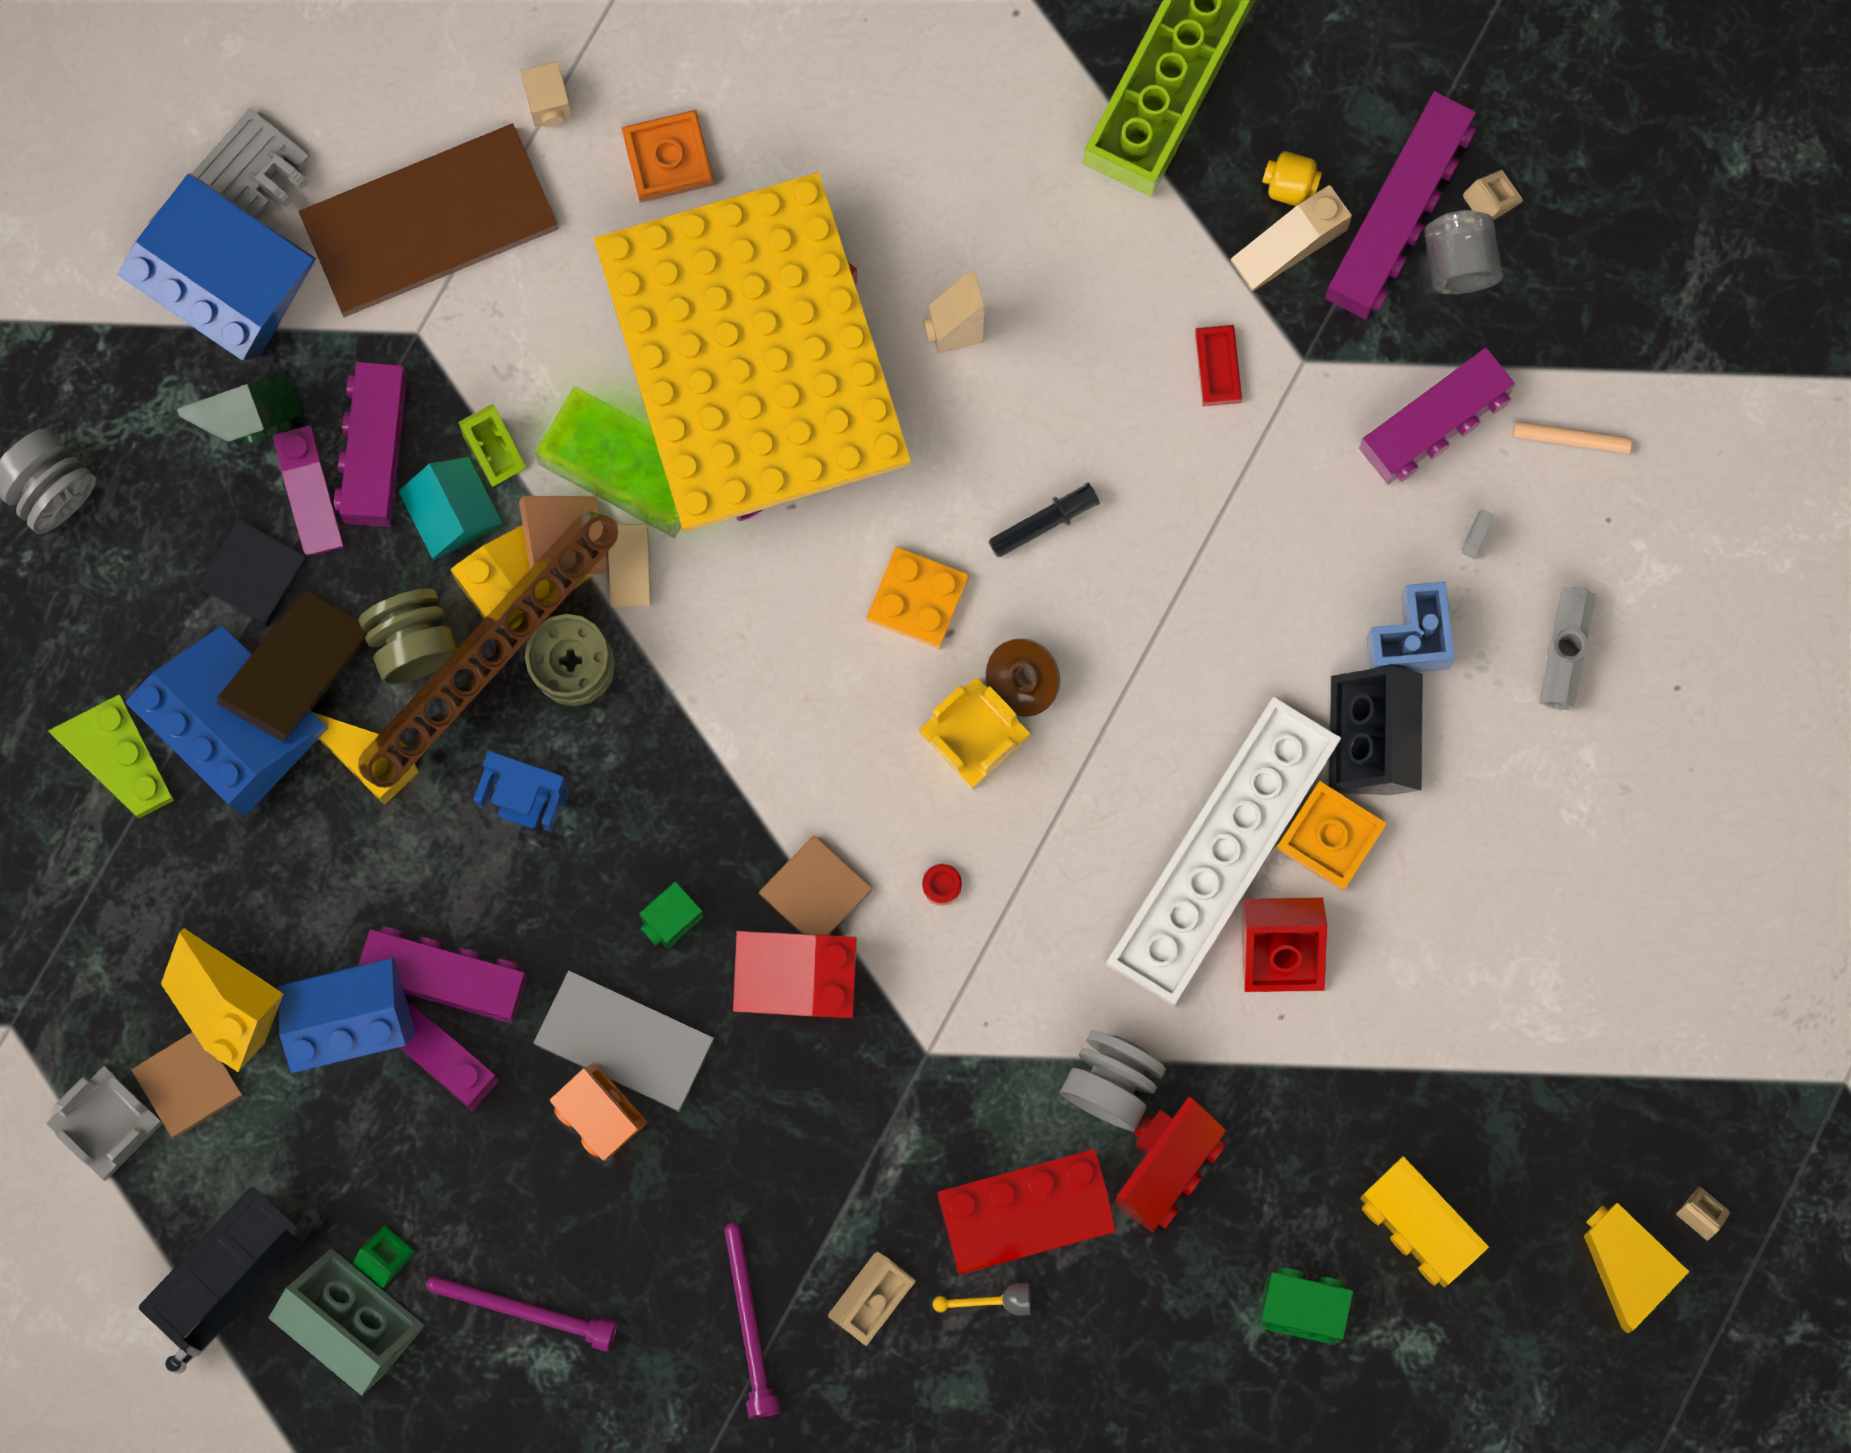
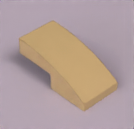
M648 523L617 525L619 531L618 539L608 551L610 606H650Z

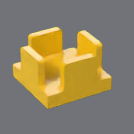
M977 677L965 688L962 685L957 687L933 709V717L918 730L923 738L972 790L1031 737L1028 730L1017 720L1016 713L990 686L987 688Z

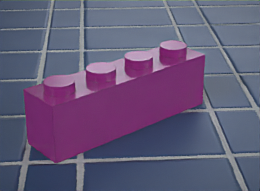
M1484 348L1363 437L1359 450L1387 485L1396 478L1403 482L1419 469L1417 465L1419 461L1428 455L1431 459H1434L1450 446L1448 440L1457 433H1460L1463 437L1474 430L1481 423L1478 419L1489 410L1495 414L1504 408L1512 400L1509 395L1515 383L1489 350Z
M356 362L355 374L348 375L347 397L352 398L351 412H344L342 426L343 435H348L346 450H340L338 471L339 473H344L342 488L336 487L334 495V510L339 511L344 524L391 527L407 375L403 366Z
M382 927L381 932L369 930L359 965L394 957L406 995L514 1024L528 979L524 972L519 971V964L503 959H497L496 964L481 961L482 955L480 953L464 948H459L457 954L442 950L443 943L429 938L420 937L419 943L404 939V932L389 927Z

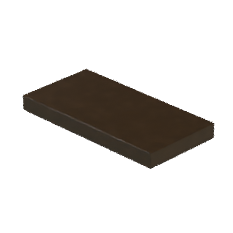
M304 590L218 695L217 705L285 744L365 644V637L368 633L363 632L357 619Z

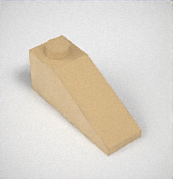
M1328 185L1297 205L1232 257L1230 262L1253 292L1346 232L1352 215L1333 188Z
M975 271L967 272L929 305V319L923 320V325L928 343L935 341L938 353L983 343L985 306Z

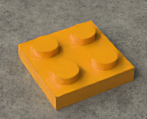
M895 546L866 620L872 624L940 649L969 579V574Z
M1319 781L1276 850L1344 892L1387 823Z

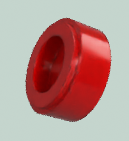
M937 864L925 872L922 879V890L925 897L931 903L941 906L948 905L959 897L962 890V879L954 867L947 864Z

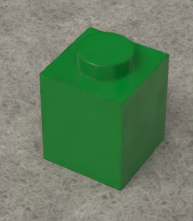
M676 882L639 913L641 920L645 923L640 927L641 931L655 946L662 942L667 949L673 946L704 918L702 910Z

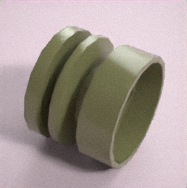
M417 589L395 595L370 607L359 617L358 621L363 632L368 633L365 637L368 645L376 648L382 647L375 653L373 659L383 684H403L433 674L458 649L450 627H436L446 616L442 607H437L440 601L435 589Z
M563 614L550 617L538 627L527 641L525 661L529 675L547 697L559 704L576 707L592 703L606 692L613 681L616 667L613 649L597 626L582 616ZM572 655H575L582 662V664L575 665L574 672H570L564 665V663L571 661Z

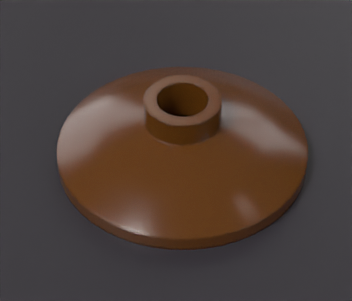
M1016 638L1002 643L993 651L986 667L987 686H990L1017 716L1029 717L1042 713L1054 703L1060 689V672L1054 657L1044 646L1030 639ZM1025 668L1029 669L1032 673V681L1025 677Z

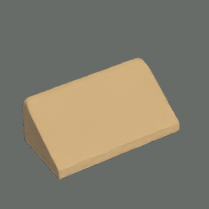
M876 1252L830 1311L828 1317L867 1346L916 1281L889 1258Z

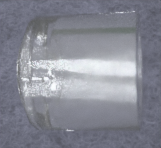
M1473 210L1456 211L1442 215L1426 225L1424 236L1433 289L1437 293H1470L1494 286L1502 280L1503 273L1494 220L1489 214Z

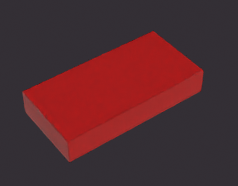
M1234 325L1195 328L1202 406L1242 403Z

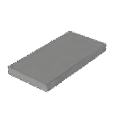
M568 971L536 1036L534 1045L583 1068L595 1062L611 1081L680 1112L713 1044L714 1038Z

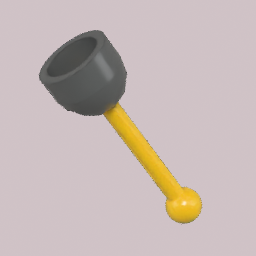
M1029 1282L1010 1285L1003 1292V1295L998 1297L947 1300L944 1296H938L933 1300V1308L937 1312H944L948 1308L1003 1304L1004 1308L1013 1315H1031Z

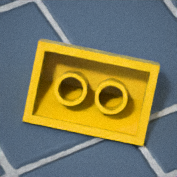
M1404 1156L1360 1198L1365 1203L1362 1210L1368 1218L1378 1226L1383 1222L1393 1233L1390 1237L1392 1243L1404 1255L1407 1256L1411 1252L1421 1263L1418 1270L1434 1286L1439 1282L1445 1288L1489 1248Z

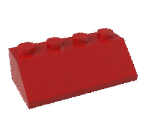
M1095 1149L939 1191L937 1195L959 1275L1115 1233L1107 1190Z

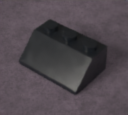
M1391 665L1331 676L1330 731L1339 736L1341 740L1330 756V788L1342 794L1395 795L1421 791L1422 673Z

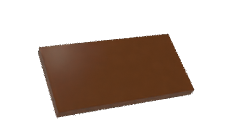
M513 123L298 211L343 318L559 229Z

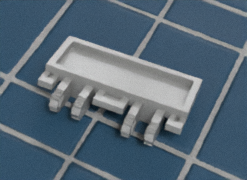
M250 108L191 174L257 217L270 203L260 193L262 189L285 207L292 201L288 192L271 180L278 171L296 187L302 189L308 184L306 178L287 161L300 169L310 157Z

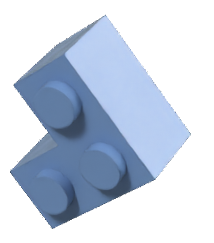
M1446 581L1406 585L1401 595L1404 624L1371 627L1368 633L1367 647L1370 669L1391 665L1415 672L1450 669L1455 660Z

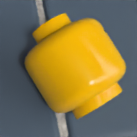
M1285 151L1279 155L1277 162L1269 160L1262 182L1269 184L1268 194L1271 199L1297 206L1316 194L1322 172L1317 171L1315 160Z

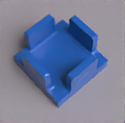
M488 751L482 765L484 772L473 799L476 806L485 809L494 783H496L491 801L494 805L500 807L498 816L501 819L534 829L537 826L544 804L549 802L541 824L544 830L552 832L561 807H565L570 794L565 778Z

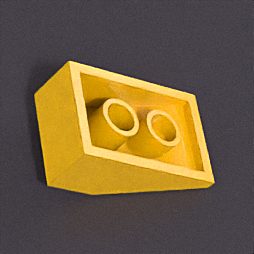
M523 525L483 545L450 569L455 581L483 619L493 611L529 571ZM587 574L575 588L595 574ZM547 580L540 581L535 588V595L538 600L543 599L549 593L550 586ZM520 609L514 610L508 617V625L511 629L517 628L523 620V614Z
M185 928L179 932L161 985L204 1050L237 1072L264 1045L284 995Z

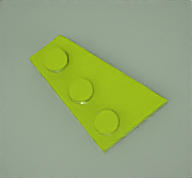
M120 694L48 731L138 819L174 801Z

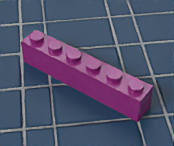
M1435 91L1433 92L1332 279L1326 293V300L1367 320L1372 309L1380 311L1389 293L1388 290L1384 289L1386 282L1390 276L1397 279L1407 260L1401 254L1407 243L1412 246L1416 244L1425 226L1419 223L1425 211L1432 214L1442 194L1436 189L1442 178L1447 181L1451 179L1459 163V160L1454 158L1460 146L1467 148L1477 128L1471 125L1476 112Z

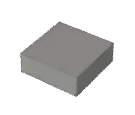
M1483 509L1478 512L1461 550L1463 551L1462 554L1473 559L1476 558L1495 514Z

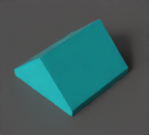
M469 457L430 463L398 491L433 561L504 526Z

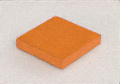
M696 110L621 127L640 203L715 185Z

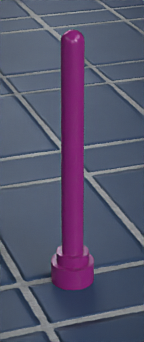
M731 1222L725 1227V1236L752 1392H749L750 1400L746 1401L749 1419L773 1416L781 1413L779 1398L774 1396L772 1388H768L741 1228L737 1223Z
M437 1276L430 1277L426 1282V1287L430 1292L586 1337V1342L592 1343V1348L609 1352L616 1334L618 1321L601 1316L600 1319L592 1318L591 1321Z

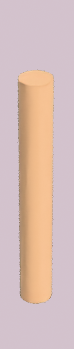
M1522 422L1514 423L1512 437L1626 454L1630 453L1632 438Z

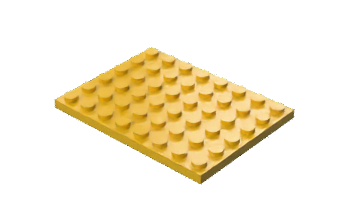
M819 172L593 238L683 533L911 465L906 443Z

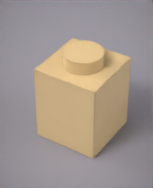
M558 61L520 70L534 126L552 127L563 123L565 118L572 117Z

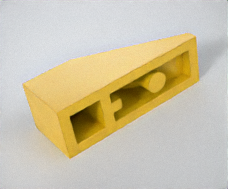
M313 713L328 727L318 739L384 805L419 772L415 764H413L393 786L387 788L377 787L360 774L358 761L364 750L379 734ZM400 740L399 742L401 747H406V745ZM380 758L374 762L372 766L373 776L378 777L386 772L388 769L386 758Z

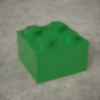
M1280 1268V1271H1277V1273L1272 1272L1265 1282L1256 1324L1257 1328L1335 1346L1343 1340L1353 1294L1352 1290L1344 1289L1345 1282L1328 1277H1321L1320 1281L1318 1280L1317 1282L1303 1279L1304 1272L1289 1268Z

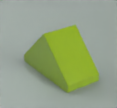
M494 404L458 422L465 441L492 487L526 469Z

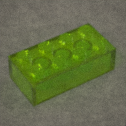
M574 386L535 451L538 465L675 539L681 529V524L651 427Z

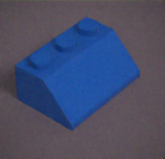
M394 957L278 986V990L284 994L279 1005V1035L291 1073L405 1046L416 1034Z

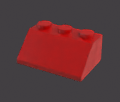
M1188 1097L1118 1193L1114 1205L1152 1233L1158 1225L1166 1229L1179 1211L1173 1205L1182 1192L1190 1196L1203 1178L1202 1175L1197 1173L1206 1159L1213 1164L1227 1145L1221 1140L1226 1130L1195 1100Z

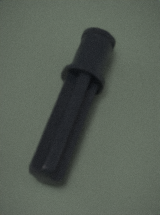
M1085 483L1082 487L1060 499L1055 496L1052 498V505L990 538L989 545L993 553L997 557H1002L1063 522L1067 526L1070 525L1071 519L1094 506L1100 505L1098 496L1090 483Z

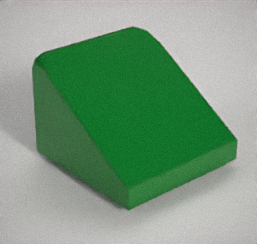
M384 1225L359 1249L353 1264L378 1287L383 1289L413 1256L415 1251Z

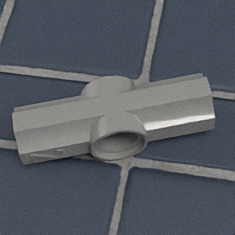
M1563 587L1561 589L1552 640L1547 649L1548 661L1540 697V704L1548 708L1574 710L1583 660L1588 650L1587 639L1596 594L1589 592L1587 589L1577 587ZM1562 641L1573 643L1577 649V655L1573 657L1563 655L1558 648V643Z

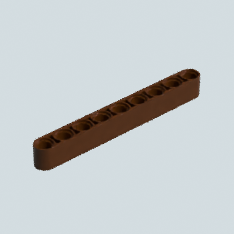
M589 511L581 514L364 750L358 761L359 772L363 778L377 787L387 788L393 786L403 777L617 541L619 533L617 524L612 518ZM600 521L603 526L602 535L599 539L592 541L589 537V528L594 522ZM573 550L576 554V563L571 569L564 570L562 558L565 553ZM547 580L550 586L549 593L543 599L538 600L535 595V588L540 581ZM520 609L523 614V620L517 628L511 629L508 625V617L511 612ZM494 639L496 643L494 654L489 658H483L481 646L486 640ZM467 668L469 672L468 682L463 687L456 688L454 685L455 674L460 669ZM440 698L442 710L435 717H428L427 705L431 700ZM407 728H413L415 731L414 741L409 746L401 747L399 742L401 733ZM380 758H386L388 761L386 772L378 777L373 776L372 766L374 762Z

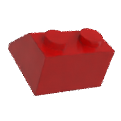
M1323 897L1243 899L1242 948L1244 992L1325 991L1328 925Z

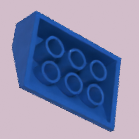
M188 173L135 241L117 275L244 361L262 356L316 258L193 174Z
M221 625L154 671L125 703L230 806L247 815L328 727L310 711L284 744L217 705L218 695L252 655Z

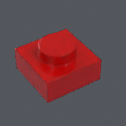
M1159 1110L1154 1118L1147 1114L1134 1132L1139 1137L1135 1148L1147 1155L1172 1118Z

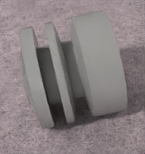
M48 428L38 429L26 435L14 444L0 459V497L9 506L17 504L16 514L24 521L27 520V525L36 534L46 533L67 520L89 497L96 482V477L87 468H82L83 464L76 457L67 458L68 448Z
M1092 1030L1086 1042L1098 1052L1083 1048L1079 1053L1081 1059L1092 1067L1091 1071L1072 1068L1059 1093L1085 1112L1116 1127L1134 1132L1147 1108L1144 1102L1134 1095V1092L1137 1090L1153 1094L1157 1086L1147 1077L1160 1080L1166 1068L1155 1058L1151 1057L1146 1050L1131 1041L1119 1036H1111Z

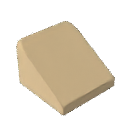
M1503 170L1476 180L1463 194L1464 199L1483 225L1495 220L1523 201Z

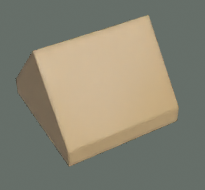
M1698 1187L1676 1215L1704 1239L1709 1240L1720 1230L1730 1212L1702 1187Z

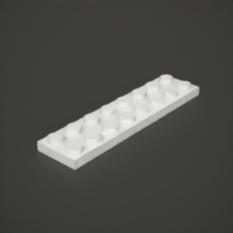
M1273 697L1110 955L1106 966L1174 1007L1341 738Z

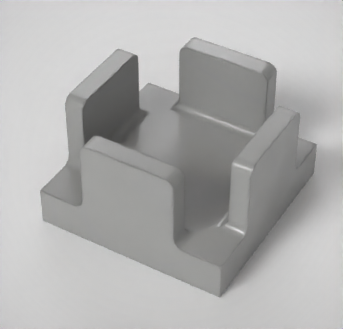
M105 1066L90 1080L85 1076L82 1077L56 1103L55 1106L59 1111L46 1123L55 1132V1135L104 1181L163 1124Z

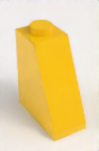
M1618 1203L1610 1207L1609 1210L1602 1205L1586 1221L1591 1228L1584 1235V1238L1621 1328L1626 1333H1629L1652 1312L1689 1271Z

